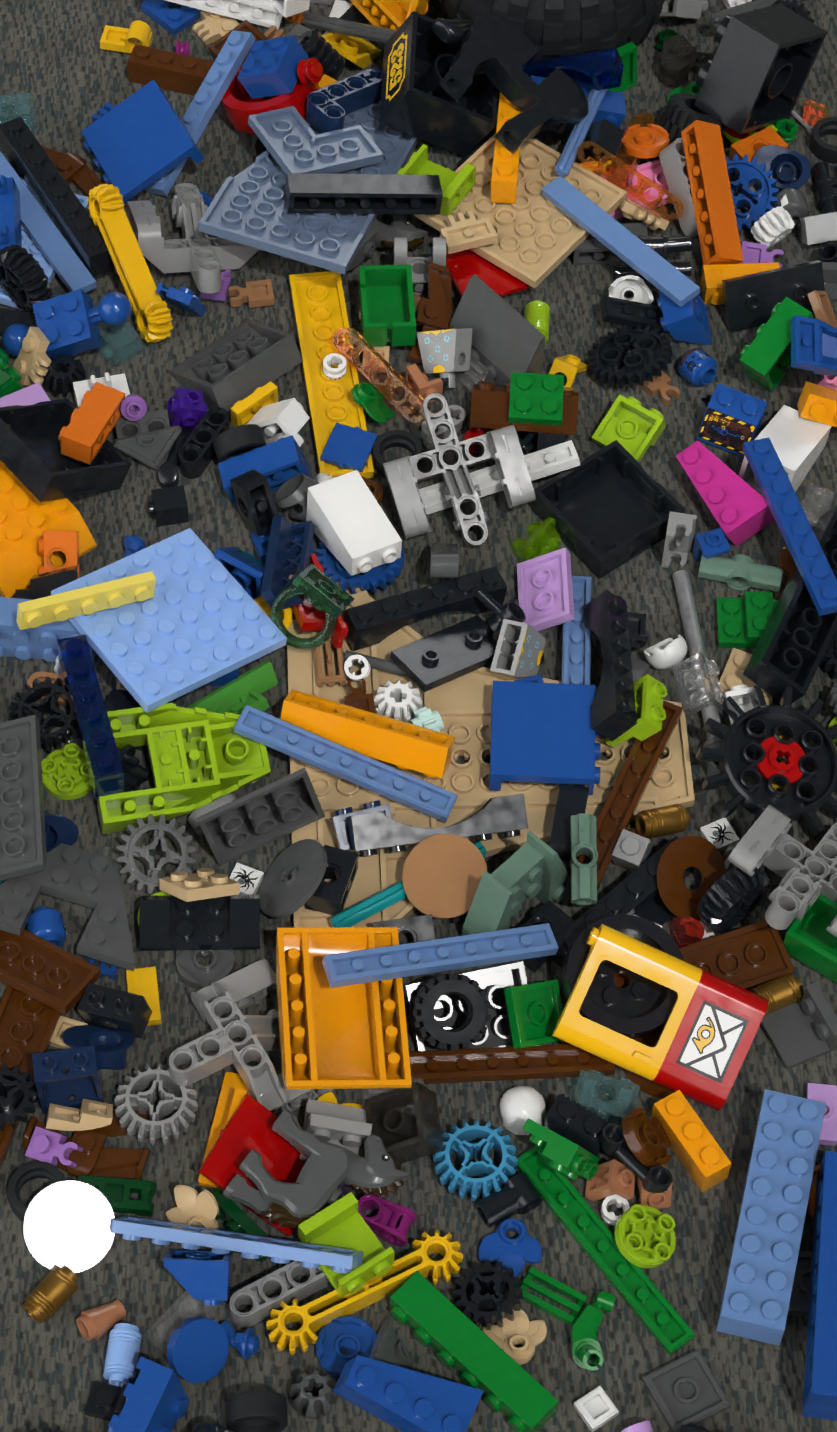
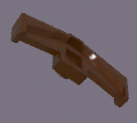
M42 146L67 184L69 185L73 182L85 196L89 197L90 189L104 184L87 167V160L71 152L63 154Z
M429 263L426 267L428 299L421 297L416 313V325L423 327L421 332L449 329L454 315L451 272L445 266ZM417 338L406 360L423 365Z
M34 1116L31 1117L24 1135L23 1148L26 1150L35 1127L46 1129V1124ZM46 1129V1130H49V1131H52V1132H56V1133L62 1134V1133H60V1132L57 1131V1130ZM90 1130L75 1131L72 1139L66 1136L67 1140L65 1143L73 1142L83 1148L82 1152L74 1150L69 1155V1160L77 1164L76 1168H70L58 1161L57 1167L67 1172L69 1176L75 1178L78 1176L142 1179L151 1154L150 1148H104L107 1141L106 1135Z

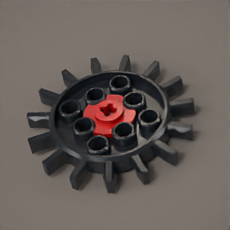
M756 685L750 692V699L754 709L744 712L731 696L727 697L721 706L734 721L731 727L728 728L708 718L702 728L722 740L720 749L700 747L696 753V759L719 762L720 774L711 775L706 778L702 784L703 790H711L720 786L727 788L733 798L725 804L721 812L724 818L733 814L739 806H742L754 814V819L750 824L751 828L768 805H772L789 817L791 824L792 821L804 819L814 838L820 837L825 828L816 812L823 807L837 818V800L831 796L834 790L837 789V748L833 742L834 739H837V724L825 730L815 720L822 710L824 701L818 699L810 706L806 714L792 708L793 687L787 686L780 697V705H767L760 685ZM750 726L757 727L761 734L753 733L750 730ZM777 733H784L789 740L780 739ZM805 739L814 741L816 747L809 746ZM746 752L755 753L758 760L751 759ZM802 764L811 766L813 772L806 771ZM743 777L751 778L755 785L747 784ZM771 783L779 784L783 792L776 791ZM799 789L806 790L811 798L802 796ZM792 824L787 834L793 837L794 829Z

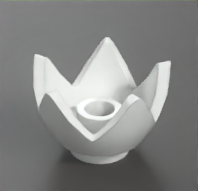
M627 275L620 277L608 289L609 297L645 304H651L654 300L651 290L639 276ZM630 290L633 292V296L625 298L624 293Z

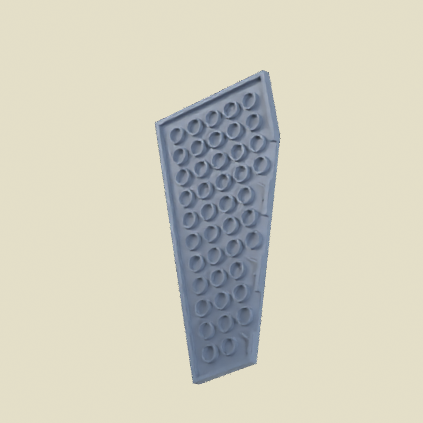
M381 100L345 115L344 128L361 125L382 151L383 162L334 174H397L400 168H404L419 138L404 132L394 131L390 127L381 124ZM307 122L316 135L321 134ZM266 150L256 157V161L235 177L229 176L225 179L199 221L198 231L345 275L378 214L288 213L285 199L287 175L270 152Z

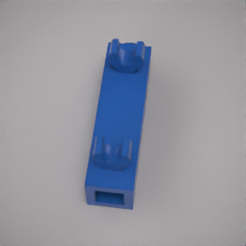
M1 175L0 250L11 244L19 245L22 248L20 192L13 177L6 178L4 175Z

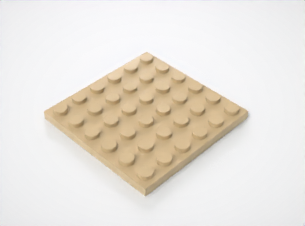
M495 133L454 171L459 173L466 163L476 166L475 185L453 211L452 215L455 221H457L456 213L462 212L465 219H467L466 211L472 210L476 220L489 217L497 234V243L470 250L535 289L590 233L542 195L541 189L559 177V174L555 173V167L561 153L535 138L526 140L521 145L516 204L491 202ZM574 162L569 175L563 177L609 215L620 206L623 198L626 199L627 197L625 190ZM441 212L440 215L414 214L416 218L438 231L449 227L447 215Z

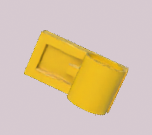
M140 20L133 21L129 29L105 25L100 39V49L131 54L135 44L150 47L153 40L151 28L146 22Z

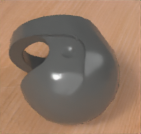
M302 473L291 477L274 493L273 499L276 507L286 508L291 506L289 516L295 520L306 521L308 487L317 485L319 482Z

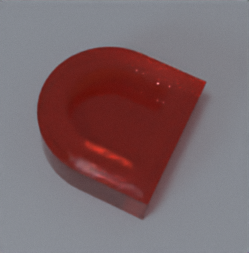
M690 917L673 918L671 921L673 938L679 948L702 940L704 928L698 920Z

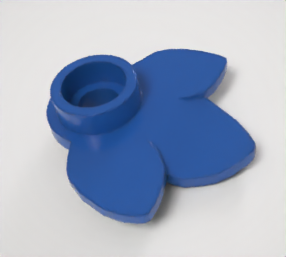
M510 1218L502 1221L495 1233L484 1237L479 1248L478 1257L480 1262L489 1260L490 1262L496 1261L498 1263L500 1261L503 1265V1271L511 1267L514 1277H518L524 1268L525 1261L528 1263L541 1262L542 1248L538 1240L528 1235L527 1228L523 1222ZM514 1231L518 1236L515 1239H509L506 1233Z

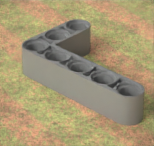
M293 1261L233 1293L229 1303L231 1320L235 1325L242 1328L253 1326L270 1317L272 1309L280 1310L282 1300L288 1306H291L294 1298L300 1301L331 1285V1283L320 1268L302 1267L301 1261ZM298 1275H304L308 1277V1280L304 1283H297L293 1278ZM269 1290H277L281 1293L275 1298H269L265 1295ZM243 1304L252 1307V1309L246 1313H241L236 1310L240 1305Z

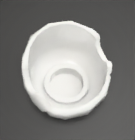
M678 635V638L674 640L667 638L643 650V653L652 667L667 670L677 666L687 654V644L684 638Z
M517 1086L507 1090L500 1099V1113L503 1126L516 1135H530L522 1129L528 1118L540 1125H543L545 1122L546 1105L543 1096L530 1086Z

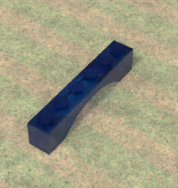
M617 48L531 62L523 71L529 77L533 75L547 78L559 68L578 84L589 86L598 91L620 87L624 65ZM498 90L497 107H499V98H500V91H499V90Z
M86 635L58 639V660L64 683L70 693L78 720L95 797L124 792V772Z

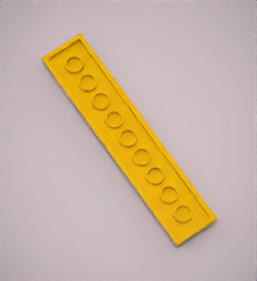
M332 271L289 275V284L300 354L303 361L302 366L319 473H328L329 477L332 475V478H336L355 470L345 467L340 469L338 465L321 461V455L335 424L339 423L353 428L359 427L360 430L367 431L363 406L358 405L352 395V388L359 384L341 274ZM338 353L345 357L346 373L341 379L339 377L337 380L336 378L332 380L331 377L329 379L328 376L324 375L323 360L327 355ZM335 363L334 365L331 364V368H338V363L337 365ZM371 454L363 472H359L360 476L366 479L374 478Z

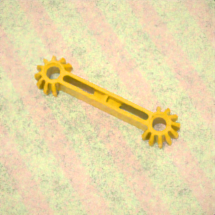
M101 184L94 187V189H90L89 197H87L90 218H93L94 225L100 229L136 316L134 322L137 324V331L140 332L141 338L147 342H160L171 336V330H173L171 321L173 318L170 315L171 309L167 308L166 301H162L160 295L156 293L157 287L124 211L123 195L120 194L119 188L114 187L113 184Z
M436 1229L434 1236L431 1237L424 1231L421 1237L422 1241L415 1239L412 1243L414 1252L395 1260L392 1269L382 1277L374 1276L355 1294L351 1295L348 1293L340 1297L336 1290L301 1307L298 1306V1299L296 1298L292 1300L291 1306H288L282 1300L280 1310L272 1309L270 1311L272 1319L266 1322L267 1330L271 1331L268 1335L269 1341L271 1343L278 1342L277 1350L279 1352L289 1346V1352L292 1356L296 1352V1347H300L301 1351L306 1353L308 1351L307 1343L316 1344L318 1341V1337L314 1332L322 1329L324 1326L326 1327L327 1324L337 1317L349 1316L392 1295L416 1271L424 1278L432 1277V1284L434 1286L438 1284V1277H441L448 1283L451 1279L450 1273L457 1275L460 1271L458 1264L463 1262V1254L458 1252L461 1247L459 1241L451 1242L452 1235L450 1232L441 1237L440 1231ZM432 1253H439L444 1258L440 1261H433L428 1256ZM291 1322H297L302 1325L297 1331H290L286 1328Z

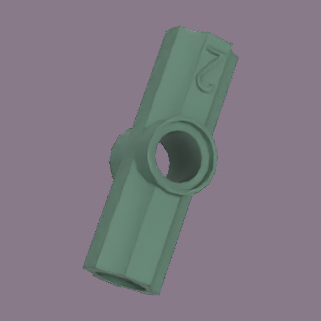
M702 553L698 577L726 582L728 587L734 590L744 591L754 587L779 592L783 569L754 563L751 557L742 554L734 555L731 558L715 556L707 559Z
M579 813L570 817L571 858L569 865L571 869V903L578 906H589L597 904L598 852L596 816L589 813ZM586 855L591 859V862L581 864L577 861L576 857Z

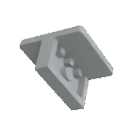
M309 1099L306 1103L303 1130L316 1135L323 1141L344 1147L362 1158L364 1141L371 1135L372 1124L367 1123L368 1111L366 1109ZM300 1153V1160L307 1161V1158Z

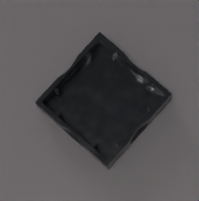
M68 398L44 401L26 406L0 407V460L40 502L120 489L132 464L108 439H106L90 465L81 461L77 463L73 458L61 454L60 441L58 440L60 431L64 426L67 427L69 425L71 415L74 409L77 408Z
M617 440L587 457L580 466L562 472L534 489L536 500L531 503V510L598 579H601L665 539L670 511L685 513V508L661 484L653 480L644 471L641 464Z

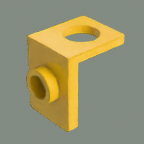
M567 354L554 359L549 374L555 375L558 372L565 374L567 383L564 387L571 388L577 373L587 371L589 365L581 362L579 357Z

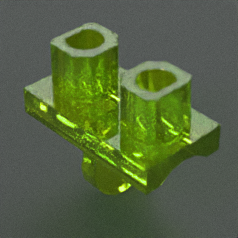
M548 517L543 523L534 521L528 529L529 538L527 540L517 538L512 543L515 555L522 558L524 562L559 550L560 546L558 543L561 539L555 529V519Z

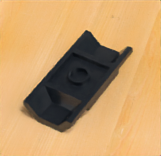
M260 894L231 895L190 902L172 895L141 896L139 918L140 951L260 949Z

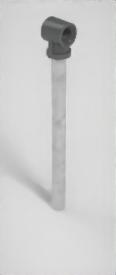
M679 570L673 574V581L703 722L705 725L708 718H711L721 723L689 573L685 570ZM706 732L707 740L704 742L703 747L720 749L722 740ZM706 761L707 778L711 775L720 774L719 762Z

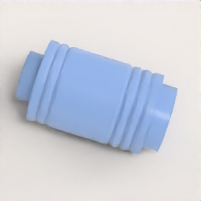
M118 1323L114 1325V1329L109 1333L103 1377L109 1381L110 1385L122 1387L124 1382L132 1383L136 1379V1365L139 1359L142 1335L139 1333L140 1329L135 1325Z

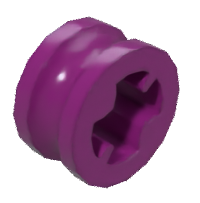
M177 40L176 53L189 56V41L186 40L185 43H181L180 40Z

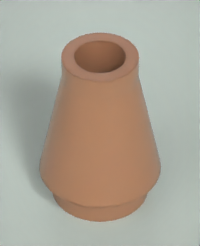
M117 1299L111 1303L82 1311L81 1316L76 1319L77 1327L85 1340H98L118 1321L126 1317V1310Z

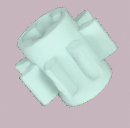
M420 708L413 711L415 717L409 720L410 724L438 732L444 730L442 718L437 710L431 712L430 708Z

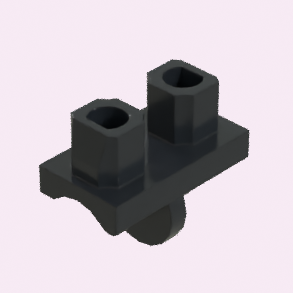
M127 744L123 749L115 746L113 750L105 751L102 755L96 754L92 762L98 766L96 778L101 781L110 783L115 779V776L121 779L118 789L122 793L137 791L143 782L150 779L152 772L139 765L140 759L134 757L136 749L130 744Z

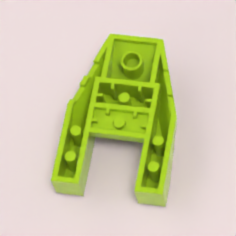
M166 703L148 713L142 707L84 715L83 729L88 753L110 751L115 746L123 749L127 744L134 747L148 745L155 788L99 796L97 809L102 835L127 831L125 827L129 824L137 829L135 820L140 817L146 824V818L149 814H152L155 822H157L161 814H164L165 820L191 813L270 774L271 769L266 746L234 732V727L241 714L228 712L222 714L206 711L204 708L195 707L191 709L176 706L174 703Z

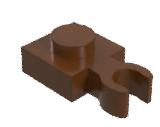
M361 679V687L354 688L351 686V680H349L347 683L349 696H344L345 705L376 713L373 693L366 694V681Z

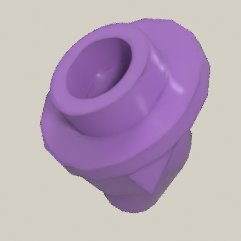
M130 394L123 399L120 410L126 419L137 421L145 416L147 405L142 397Z

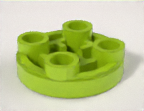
M75 743L66 744L62 750L51 752L42 760L43 787L50 795L62 800H74L87 795L93 790L98 781V778H96L98 766L92 763L94 757Z
M635 1204L625 1211L616 1222L614 1234L617 1247L621 1254L635 1266L646 1269L656 1268L666 1262L675 1250V1221L669 1214H663L654 1207Z

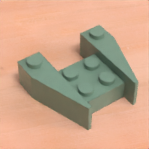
M530 831L527 834V842L492 874L487 871L483 873L463 924L462 936L509 929L510 917H513L520 910L522 903L528 897L530 899L536 897L543 904L549 900L552 903L554 901L560 902L569 891V874L557 852Z

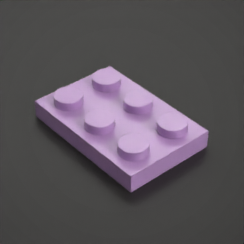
M566 547L517 564L518 602L526 616V620L523 623L530 624L536 631H541L575 619L571 555Z

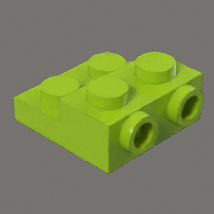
M619 394L591 437L592 441L605 447L617 440L640 462L650 446L653 448L666 427L664 415L654 408L648 410L642 407L641 402L632 396L626 398Z
M648 674L633 682L637 724L614 741L606 738V744L614 748L632 737L643 741L662 730V721L666 719L663 698L667 696V689L662 682Z

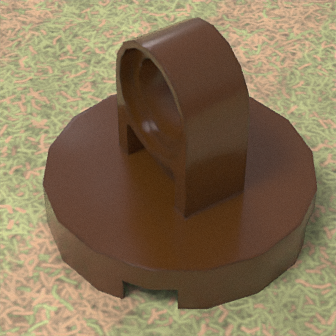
M636 1108L627 1113L622 1119V1130L626 1140L624 1143L628 1145L632 1155L643 1165L650 1169L654 1166H663L671 1159V1155H667L666 1149L671 1147L668 1136L655 1117L649 1119L644 1115L647 1110ZM611 1156L612 1160L615 1159L622 1163L616 1156Z

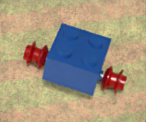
M294 35L258 40L251 46L242 69L237 74L236 84L242 93H249L252 99L292 93L298 78L305 85L311 82L318 83L323 75V67L316 58L307 60L309 56Z

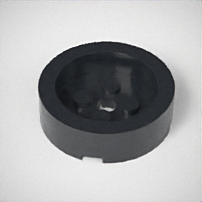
M634 915L605 917L588 926L567 952L560 976L562 995L565 1003H567L590 952L591 945L587 944L588 937L594 927L599 929L601 924L684 961L673 938L652 921ZM603 960L597 969L579 1012L581 1016L637 1040L652 1034L668 1020L678 995L676 991L611 961ZM618 972L624 974L629 979L628 987H617L613 981L614 975Z

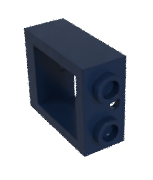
M95 1045L32 1054L34 1080L43 1114L48 1112L50 1103L80 1109L82 1099L104 1103L102 1076ZM69 1070L67 1074L62 1073V1071ZM71 1096L76 1097L74 1101L69 1100Z

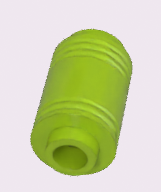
M535 300L525 306L524 318L545 336L546 343L549 338L550 307L545 302Z

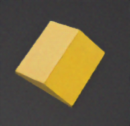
M333 32L321 35L326 39V42L332 45V49H336L339 52V55H342L362 69H365L382 53L381 49L363 38Z

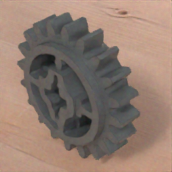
M149 814L145 824L139 817L135 820L137 829L129 824L125 827L129 836L121 834L118 837L124 842V845L115 847L116 851L123 854V856L115 859L116 863L124 864V867L118 873L129 874L125 881L126 884L134 880L137 882L135 891H139L143 886H146L147 895L153 893L154 887L157 889V892H160L158 873L164 864H176L172 872L193 873L187 867V864L196 863V859L188 856L189 853L197 850L196 847L187 846V842L193 836L183 837L182 833L186 826L175 829V818L166 824L164 814L158 817L157 822H155L153 815ZM153 831V837L147 846L135 845L137 839L142 834ZM165 835L172 839L178 853L167 847ZM157 848L158 854H162V858L156 860V862H154V857L149 855V852ZM133 857H137L144 863L145 871H147L146 875L137 868Z

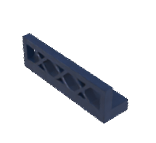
M283 513L273 516L261 586V595L274 612L303 603L315 528L311 520L291 526ZM304 533L297 541H295L296 535ZM301 550L302 552L292 560V557ZM296 569L299 570L291 580L288 579ZM293 589H296L295 595L286 597Z

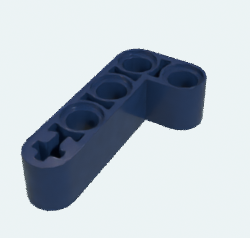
M370 68L311 92L307 96L305 120L320 133L343 129L345 115L381 100L383 71L377 68Z

